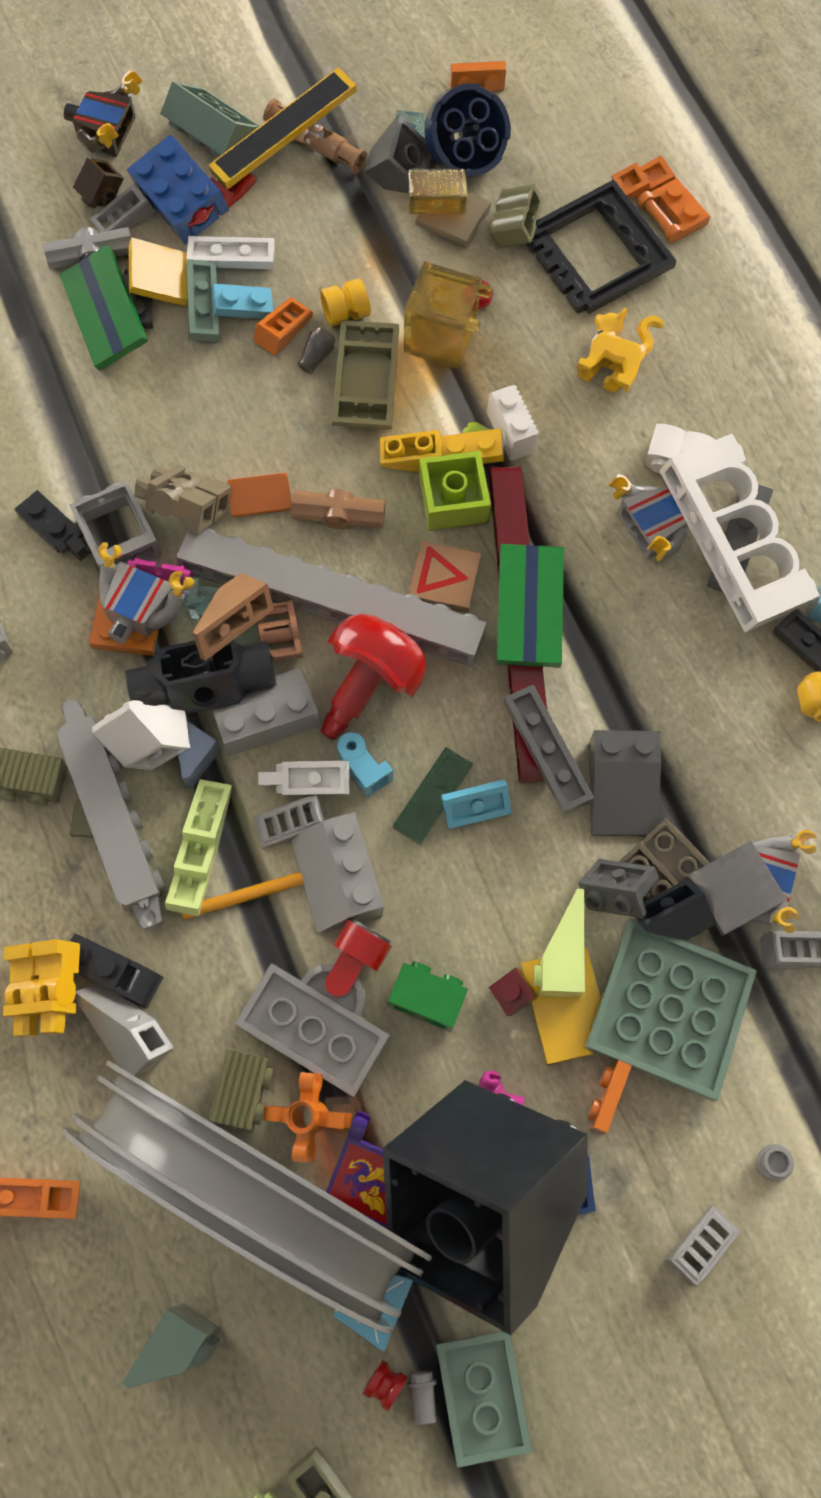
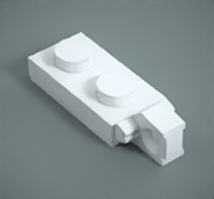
M349 761L282 762V764H276V772H258V785L276 786V793L282 795L350 794Z

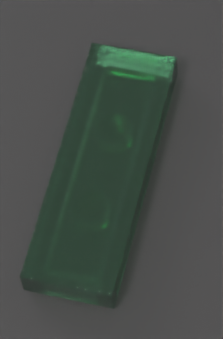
M445 747L393 824V829L421 845L444 811L441 795L457 791L473 767V763Z

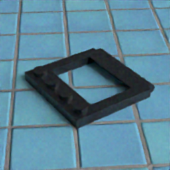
M614 179L536 220L534 237L531 242L525 243L533 254L536 253V259L545 271L551 274L550 278L563 295L567 294L566 299L576 313L586 310L590 314L673 269L677 261ZM597 209L640 266L591 291L550 234Z

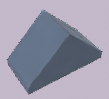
M186 721L190 748L179 754V761L186 788L194 787L219 754L220 748L217 740Z

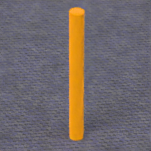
M300 872L205 899L203 900L199 915L303 885V876ZM182 913L184 920L195 917V915Z

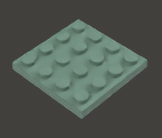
M629 919L626 921L584 1049L615 1062L618 1060L632 1065V1069L712 1102L718 1101L757 970L687 941L646 932L638 921Z

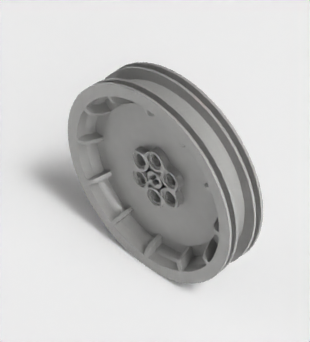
M107 1060L105 1065L118 1072L114 1081H111L99 1074L96 1079L113 1090L111 1099L96 1121L74 1113L72 1120L83 1130L79 1132L65 1127L62 1134L68 1141L150 1199L263 1269L373 1329L386 1334L392 1333L393 1326L382 1317V1314L385 1313L399 1318L401 1311L384 1298L389 1284L401 1267L422 1276L424 1271L410 1263L415 1253L428 1261L431 1260L432 1256Z

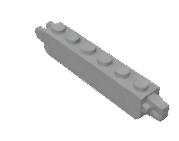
M68 699L62 707L67 724L61 726L56 734L116 900L118 904H121L122 909L131 913L134 912L145 931L151 930L164 924L160 901H163L160 890L165 888L163 879L158 869L152 871L149 860L154 858L147 839L143 841L140 839L137 830L142 829L143 826L137 811H130L127 800L132 799L125 780L119 782L116 771L121 770L118 760L112 753H108L107 748L92 733V726L97 724L93 716L86 715L79 701Z

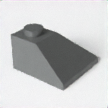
M398 115L371 148L365 172L383 189L424 196L427 193L434 160L428 152L425 138L406 119Z

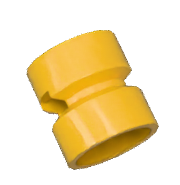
M360 278L344 282L342 288L334 285L320 290L322 308L330 327L341 325V320H348V317L357 320L371 315L368 294Z

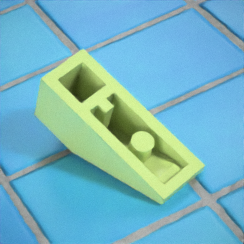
M584 889L576 890L539 962V966L534 965L533 986L539 987V996L581 998L585 993Z

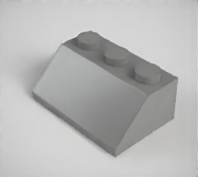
M300 668L276 675V685L246 691L240 703L212 708L228 757L320 726L317 708Z
M355 812L321 821L290 839L299 872L303 876L304 889L318 934L342 928L348 920L352 921V919H355L358 922H363L383 915L384 904Z

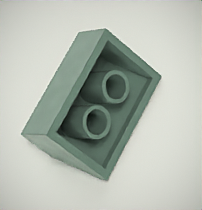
M173 81L160 112L162 116L170 120L168 124L181 132L185 130L190 134L189 138L193 142L202 146L207 145L211 148L210 153L216 157H220L260 126L203 87Z
M184 1303L167 1309L122 1384L131 1388L185 1373L193 1366L199 1368L201 1364L209 1360L220 1342V1339L215 1336L220 1327Z

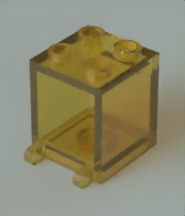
M424 261L405 307L404 353L459 369L473 332L479 331L481 323L477 320L479 296L490 298L494 291L493 288L482 284L480 277Z

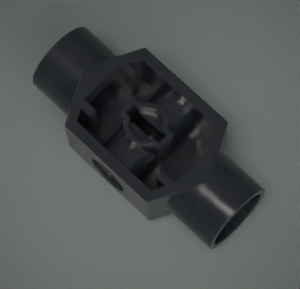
M195 640L162 647L151 665L125 671L130 701H141L143 705L149 706L168 705L171 709L185 711V714H194L198 711L240 703L246 691L277 684L267 640L246 645H240L235 640H232L206 661L200 658Z

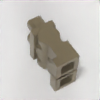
M176 465L170 470L157 467L151 473L150 479L142 476L136 480L134 496L146 501L145 511L152 514L156 512L164 517L173 515L188 522L187 530L199 534L212 525V522H216L228 513L232 486L211 477L202 480L193 472L185 473L186 468L180 465Z

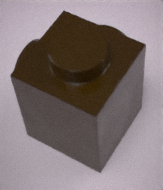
M87 157L73 188L82 196L81 200L88 206L93 208L97 206L106 207L116 198L124 177L108 161Z

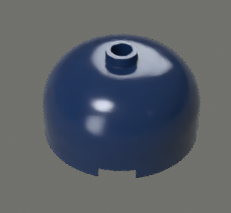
M467 83L453 87L441 94L430 107L425 121V142L434 162L447 173L458 177H472L487 173L495 168L503 159L501 157L504 154L508 140H510L511 125L508 112L496 94H492L487 89L479 86V84ZM459 133V138L455 140L453 134Z

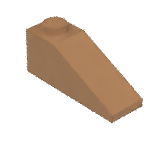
M240 573L217 590L193 631L202 660L206 661L274 610L267 583Z

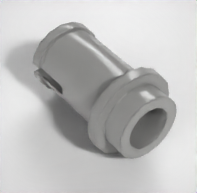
M432 1371L411 1373L410 1381L407 1382V1387L411 1388L413 1422L417 1425L438 1421L434 1395V1385L437 1384V1379L433 1378Z

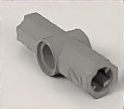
M129 227L99 233L93 228H82L75 232L73 238L43 243V248L49 269L75 265L105 245H108L113 250L115 257L129 254L128 244L131 236Z

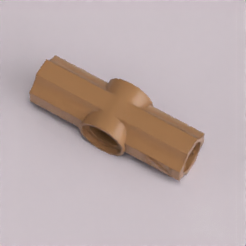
M332 489L327 494L295 490L291 502V518L320 521L327 527L341 530L347 529L350 525L383 528L386 500L354 497L352 493L343 489Z

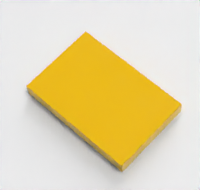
M584 948L585 993L581 998L539 996V987L533 986L534 965L539 966L541 958L523 962L520 965L522 973L538 995L530 1004L546 1066L596 1054L584 1049L601 998L587 948Z

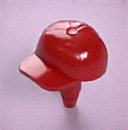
M363 613L348 617L334 629L327 642L333 645L335 653L357 660L330 701L333 706L326 713L320 730L321 733L332 740H336L349 727L348 724L352 718L358 719L383 678L395 692L407 693L413 698L422 685L427 666L425 654L421 648L402 629L377 616Z

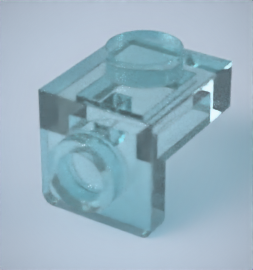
M192 578L194 585L190 590L185 591L184 606L189 607L191 619L200 620L220 587L201 586L199 578Z

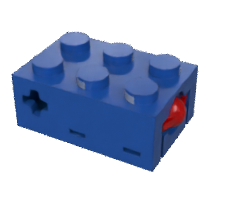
M171 134L126 169L137 188L185 245L188 243V236H197L219 218L218 215L222 216L229 211L218 187Z

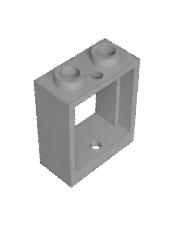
M128 481L112 484L101 492L91 496H83L77 502L70 504L74 517L99 570L101 564L105 563V561L99 557L98 546L86 522L129 505L142 535L118 544L122 549V555L119 559L115 560L114 564L118 565L119 562L127 564L129 559L134 560L136 557L148 561L161 555L157 540ZM114 546L107 549L109 556L113 555Z

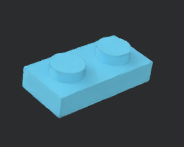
M213 284L214 316L263 319L274 311L271 288Z
M504 779L441 795L448 829L512 814L508 785Z

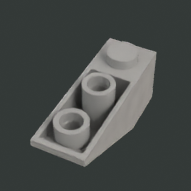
M97 983L76 991V1002L117 1065L135 1077L154 1069L174 1049L157 1021L121 995Z

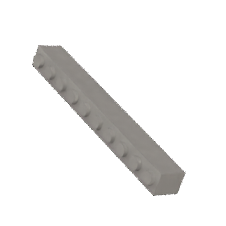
M210 528L204 529L199 534L188 530L176 556L178 565L186 566V569L191 570L197 577L224 585L242 573L267 583L272 602L279 603L293 600L294 609L339 624L348 617L361 613L377 616L402 629L404 633L418 644L423 652L472 668L485 635L487 622L482 621L476 615H463L452 611L443 604L432 605L423 602L415 595H402L393 592L389 587L381 584L374 586L363 582L357 576H344L333 572L330 568L323 565L313 566L304 563L302 559L290 555L286 557L275 553L272 549L265 546L255 547L246 544L245 541L238 537L231 536L228 538L219 535Z

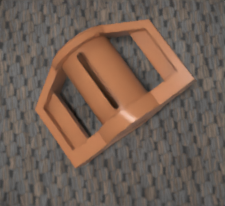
M293 600L273 603L274 610L265 617L289 613V619L263 623L265 617L257 622L259 641L267 640L268 645L288 641L294 642V647L276 650L269 648L271 659L274 662L303 657Z

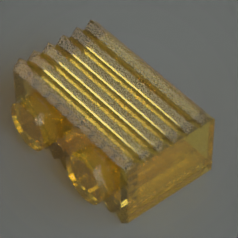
M408 170V214H465L467 205L465 170Z

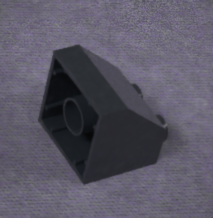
M464 1080L383 1148L387 1229L432 1256L431 1260L428 1261L418 1254H414L410 1263L424 1271L422 1276L404 1267H401L398 1273L511 1336L538 1306L587 1196L588 1134L578 1130L567 1121L552 1119L516 1103L505 1094L491 1092Z

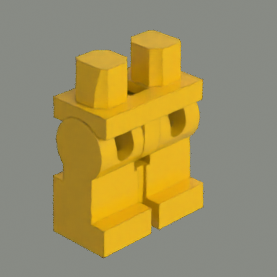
M53 939L32 942V944L26 943L4 947V961H10L9 985L5 990L6 1005L3 1006V1017L13 1018V1036L24 1038L37 1037L38 1018H40V1034H64L65 1015L76 1014V1003L72 1002L76 995V987L73 981L74 974L79 973V943Z

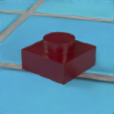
M516 967L489 987L506 1015L510 1017L538 997L520 968Z

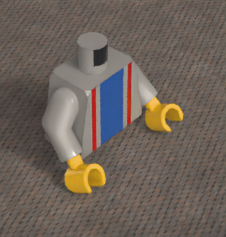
M617 475L608 486L616 489L613 493L614 499L624 498L622 499L618 516L645 558L648 560L658 554L656 560L661 561L664 556L677 554L687 537L686 529L688 524L667 486L657 488L634 485L624 475Z
M102 543L98 548V554L105 563H102L100 567L99 591L101 606L107 618L114 622L108 633L109 637L125 644L132 631L149 636L154 630H158L174 621L185 598L183 591L190 590L193 587V579L186 577L181 586L180 577L182 576V571L173 572L168 582L122 562L115 565V560L119 559L122 555L121 547L114 545L113 555L109 556L107 553L108 543Z
M802 830L796 837L794 835L777 836L752 842L787 899L782 904L752 919V922L770 926L780 924L786 933H793L796 930L793 924L785 922L790 918L800 920L797 911L792 907H788L801 854L796 852L797 849L800 848L806 854H813L817 850L814 845H804L807 839L817 838L811 830Z

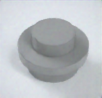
M771 1144L765 1146L757 1157L758 1169L768 1180H785L793 1171V1157L781 1145Z

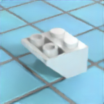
M129 701L124 703L123 707L114 713L106 715L103 720L92 726V733L126 768L153 770L190 748L185 711L171 709L168 705L149 706L143 705L141 701Z

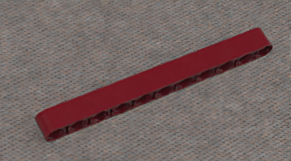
M521 466L489 468V489L498 580L501 544L530 545ZM507 665L510 694L534 685L547 709L543 667ZM513 722L519 783L545 782Z

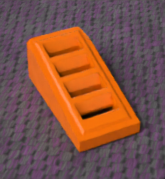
M290 297L256 324L253 340L260 347L275 356L313 317L314 312ZM290 311L291 313H293L294 315H296L298 318L293 317V316H292L291 314H289L288 312Z

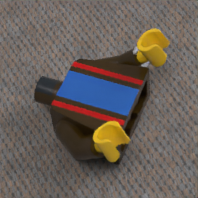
M134 70L125 74L122 79L123 84L115 90L106 92L89 91L86 92L80 106L71 103L65 105L64 119L73 122L78 140L89 152L96 153L102 151L114 157L118 156L136 118L131 96L132 94H139V84L142 83V79Z

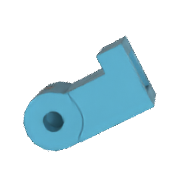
M354 732L346 733L339 739L337 743L340 761H349V774L367 798L393 781L392 768L386 760L379 765L366 750V743L361 735Z

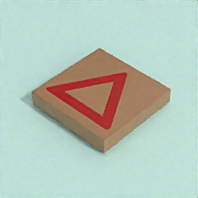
M421 541L409 594L415 595L423 602L432 605L443 604L450 609L469 612L481 553Z

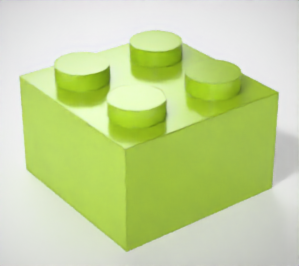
M480 451L419 458V483L428 531L488 523L491 503Z

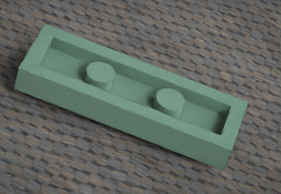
M187 259L188 340L218 342L219 319L218 316H214L212 287L213 284H217L216 262Z

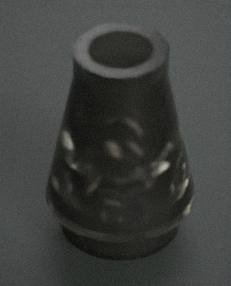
M320 327L310 331L303 353L297 364L299 368L306 373L312 374L318 365L335 349V337Z

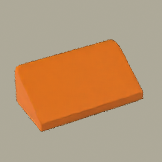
M287 473L227 480V484L232 486L230 497L232 518L291 510V495Z

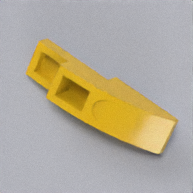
M501 428L441 436L439 430L380 437L381 467L395 470L419 472V458L474 451L481 452L483 464L504 461Z

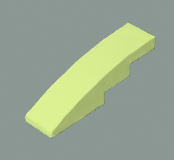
M199 780L182 831L183 840L174 864V877L165 901L166 910L199 916L216 858L232 785Z

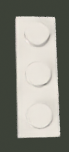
M188 236L187 259L216 262V268L274 269V238Z

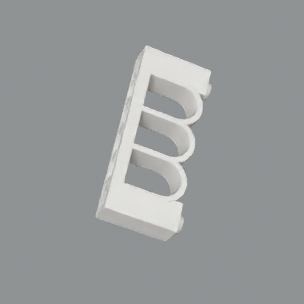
M729 434L670 457L660 469V473L741 627L746 633L786 616L796 609L806 607L820 595L814 580L810 578L806 569L798 571L799 558L791 544L775 537L779 526L776 513L763 501L755 500L758 494L756 476L748 467L743 465L746 461L743 449L737 443L733 434ZM714 481L728 482L737 490L739 502L712 512L699 487ZM734 518L748 519L758 529L759 541L733 551L719 524ZM757 555L767 556L777 565L779 580L754 590L739 562Z

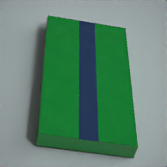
M105 245L60 273L93 365L99 371L148 342L113 250L108 245Z
M501 544L496 664L561 668L564 547Z

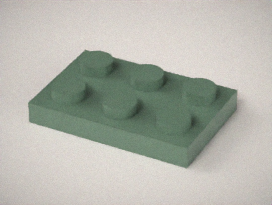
M503 1331L437 1343L436 1347L457 1468L532 1453L511 1336Z

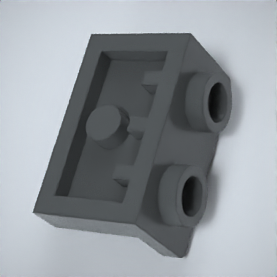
M598 859L578 884L580 889H584V901L588 909L642 919L646 915L642 898L659 877L656 867Z

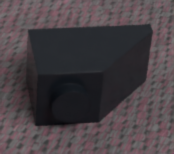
M689 878L643 902L646 915L642 919L635 918L646 932L681 940H688L716 925L705 894Z

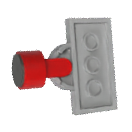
M352 919V921L348 920L333 944L342 950L335 964L319 965L309 970L303 979L299 980L271 963L235 1024L313 1073L323 1074V1079L355 1097L391 1036L361 1017L366 1000L365 989L358 976L365 965L378 972L392 948L390 945L391 941L355 919Z

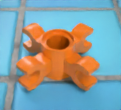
M300 1073V1100L292 1103L289 1107L264 1106V1121L285 1122L288 1128L296 1133V1141L292 1149V1161L307 1163V1161H315V1133L322 1131L325 1127L336 1129L351 1127V1113L330 1112L322 1102L318 1101L323 1082V1074ZM307 1108L312 1115L311 1123L308 1126L303 1119L304 1111Z

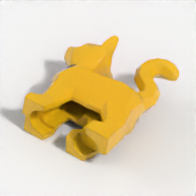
M624 307L619 314L612 312L606 315L598 314L594 321L597 327V334L591 341L588 358H580L576 368L578 370L577 377L590 382L600 368L604 366L614 372L612 375L606 376L603 382V389L614 394L623 387V391L628 392L637 378L642 362L653 349L654 339L649 332V328L656 327L662 329L664 322L661 318L648 316L639 322L637 333L642 341L640 345L618 337L623 330L627 308Z

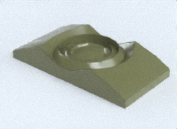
M341 320L332 426L392 429L399 324Z

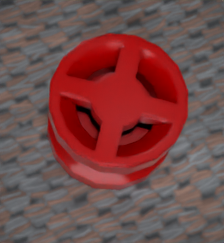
M382 1359L362 1394L367 1398L375 1397L380 1401L381 1407L389 1411L402 1390L407 1376L402 1372L395 1373L390 1370L389 1363Z

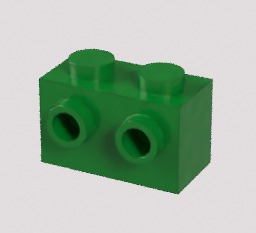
M412 961L411 965L403 962L388 999L387 1007L452 1032L468 988L463 987V981L454 976L444 974L443 978L431 974V968L424 964Z

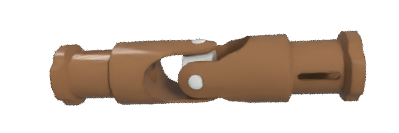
M273 98L269 101L264 110V121L269 120L285 108L279 100ZM317 122L295 138L298 142L315 150L334 163L340 162L349 167L350 171L354 174H358L362 170L367 160V152L364 149L353 147L348 144L347 139L332 130H328Z

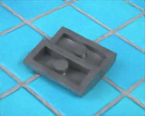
M752 841L687 876L705 894L715 924L722 936L787 901Z

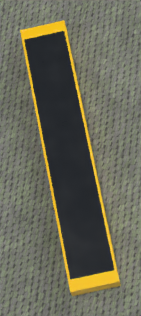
M339 67L210 163L208 165L210 172L228 190L356 93V84Z

